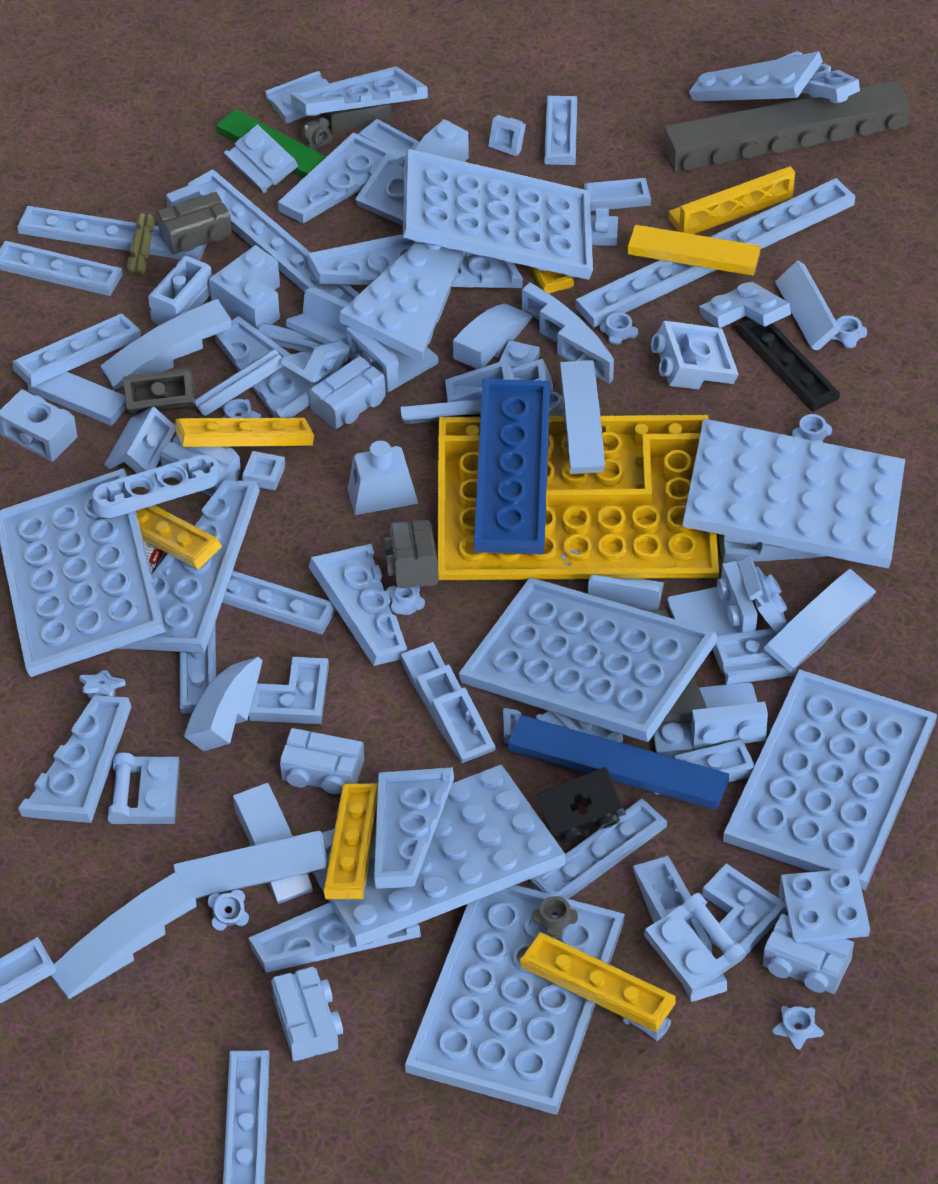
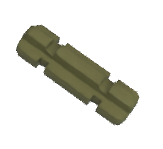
M140 213L136 219L135 226H137V229L134 230L130 249L131 257L128 258L127 270L133 275H143L146 270L147 263H145V260L148 259L152 240L151 232L154 230L155 219L150 214Z

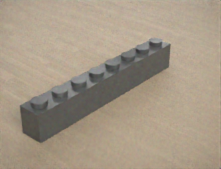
M893 81L862 87L859 92L848 96L846 101L839 103L830 102L827 98L811 97L664 126L663 148L674 172L694 170L697 167L723 164L743 158L750 159L758 155L773 152L780 153L788 149L810 147L814 144L840 141L844 138L859 135L866 136L879 131L897 130L908 126L911 104L899 82Z

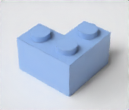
M256 245L209 278L211 301L218 299L232 319L239 316L257 330L262 323L272 325L280 319L278 292L275 291L280 287L278 260Z

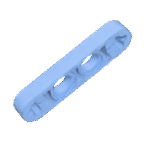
M197 455L101 484L93 491V511L101 517L112 518L211 488L218 482V461L209 455ZM173 477L181 482L177 485H168L163 480ZM136 487H144L149 492L144 495H137L131 490Z

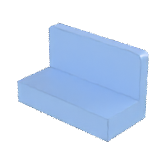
M315 287L306 289L303 313L286 319V327L324 344L337 341L347 343L346 328L348 326L339 322L340 311L349 302Z
M342 341L317 346L312 353L304 351L284 356L280 363L313 383L326 379L341 369L351 346Z
M154 406L132 417L104 465L111 469L125 462L136 473L154 469L161 458V451L169 444L175 433V425Z
M590 575L588 594L644 611L659 610L664 583L645 579H616Z

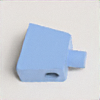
M376 441L371 444L370 451L357 453L353 456L348 493L354 515L418 504L401 447H390L389 443L385 441Z

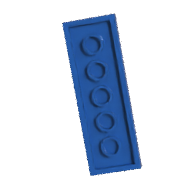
M483 379L474 552L544 554L550 381Z

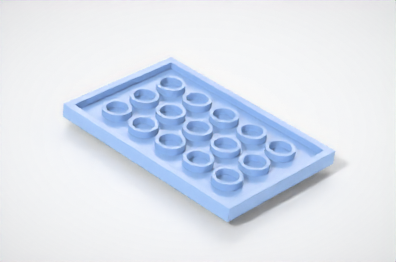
M408 149L405 157L403 238L411 239L415 242L442 246L446 249L465 251L477 256L500 259L508 263L531 266L539 270L566 274L570 277L590 279L593 271L590 191Z
M704 419L682 527L889 569L892 560L905 459Z
M124 468L0 510V546L25 667L30 677L166 632L136 511L112 518L101 517L93 511L92 495L94 489L101 484L127 477Z
M530 577L461 669L459 677L463 684L649 742L716 644L717 638L716 632L713 630Z
M799 669L725 829L723 842L810 872L857 868L861 889L866 890L933 731L937 714Z
M501 764L452 783L415 886L376 889L374 879L375 826L364 898L328 900L333 905L334 910L355 945L359 947L566 865V858L561 847ZM335 828L322 833L328 863ZM327 869L312 872L324 892Z
M514 885L467 904L405 1063L406 1073L555 1115L558 1114L596 1003L521 968L520 959L540 932L548 935L545 927L532 921V912L535 909H540L543 900L555 895ZM564 898L569 903L570 909L577 911L578 920L575 924H569L565 927L561 936L553 938L610 965L624 924L625 914ZM556 915L551 916L554 919L558 918Z

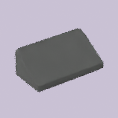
M390 104L326 113L332 132L368 126L375 119H379L384 123L392 122Z

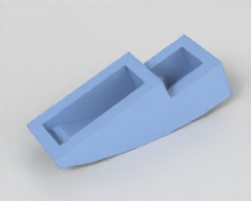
M505 303L486 310L453 340V359L476 369L485 367L494 356L499 358L503 354L508 341H514L531 321L533 315Z
M543 359L515 368H511L508 360H504L445 380L448 402L482 399L483 379L550 381V392H554L552 377Z
M255 657L233 664L221 672L199 699L190 717L184 737L202 751L230 744L235 724L248 720L263 660Z
M268 783L233 795L235 813L246 833L250 846L293 837ZM308 874L268 883L278 904L313 891Z

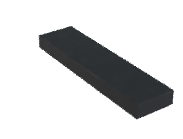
M749 319L736 325V333L812 412L839 400L840 392L773 323L764 327Z

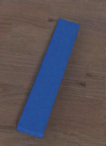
M523 715L520 716L508 741L509 751L585 773H591L607 767L613 781L717 810L729 783V773Z

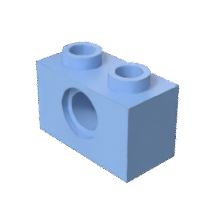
M23 389L0 410V435L51 462L77 438L75 419L69 411L59 409L46 402L42 397L34 396Z

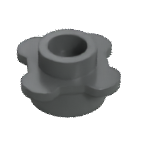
M320 118L318 122L310 121L302 130L303 141L308 144L307 147L315 151L332 142L333 137L328 130L329 121L326 118Z
M559 896L546 898L542 901L540 909H535L532 912V921L545 927L547 934L551 937L561 936L565 927L569 924H575L578 920L577 911L570 909L569 903ZM556 915L558 918L554 919L551 916Z

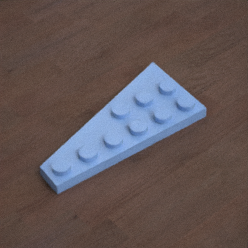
M403 234L312 252L308 253V265L319 284L370 285L416 242L403 238ZM466 252L463 260L460 262L456 279L453 280L451 287L522 288L523 278L514 263Z
M425 242L414 243L340 311L339 322L422 363L427 345L430 344L433 330L440 319L451 291V285L453 280L456 279L458 267L466 252L446 249L442 246Z
M224 480L203 507V516L196 523L195 527L218 538L222 547L202 567L197 570L167 554L153 572V582L166 632L117 649L205 653L260 491L256 481Z

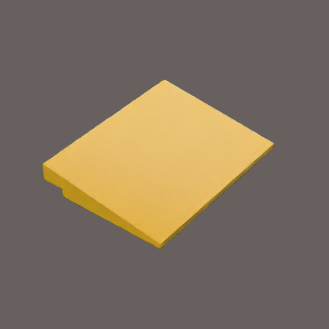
M708 415L600 416L605 471L570 474L564 416H549L544 554L474 552L481 417H439V580H525L530 577L535 579H589L590 575L616 579L718 578L717 533L682 527L704 419H708ZM569 550H577L581 554L572 553ZM564 562L571 563V566L566 565Z

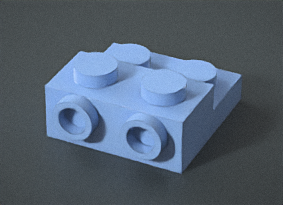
M663 321L660 329L652 338V352L658 353L661 360L659 373L661 376L667 377L669 386L699 390L704 380L734 384L739 375L722 328Z

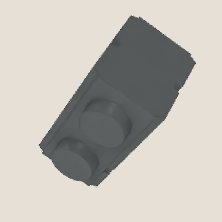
M217 192L157 211L160 235L165 243H167L173 255L183 251H191L195 247L213 241H221L225 237L232 235L230 213L225 204L222 203Z
M190 368L175 370V373L166 371L123 377L126 407L131 415L140 414L152 406L160 412L197 407L194 374Z
M428 520L412 521L411 525L408 522L392 523L389 526L390 537H384L388 576L395 575L396 584L400 589L416 587L417 584L421 587L437 585L439 582L438 560L431 523Z

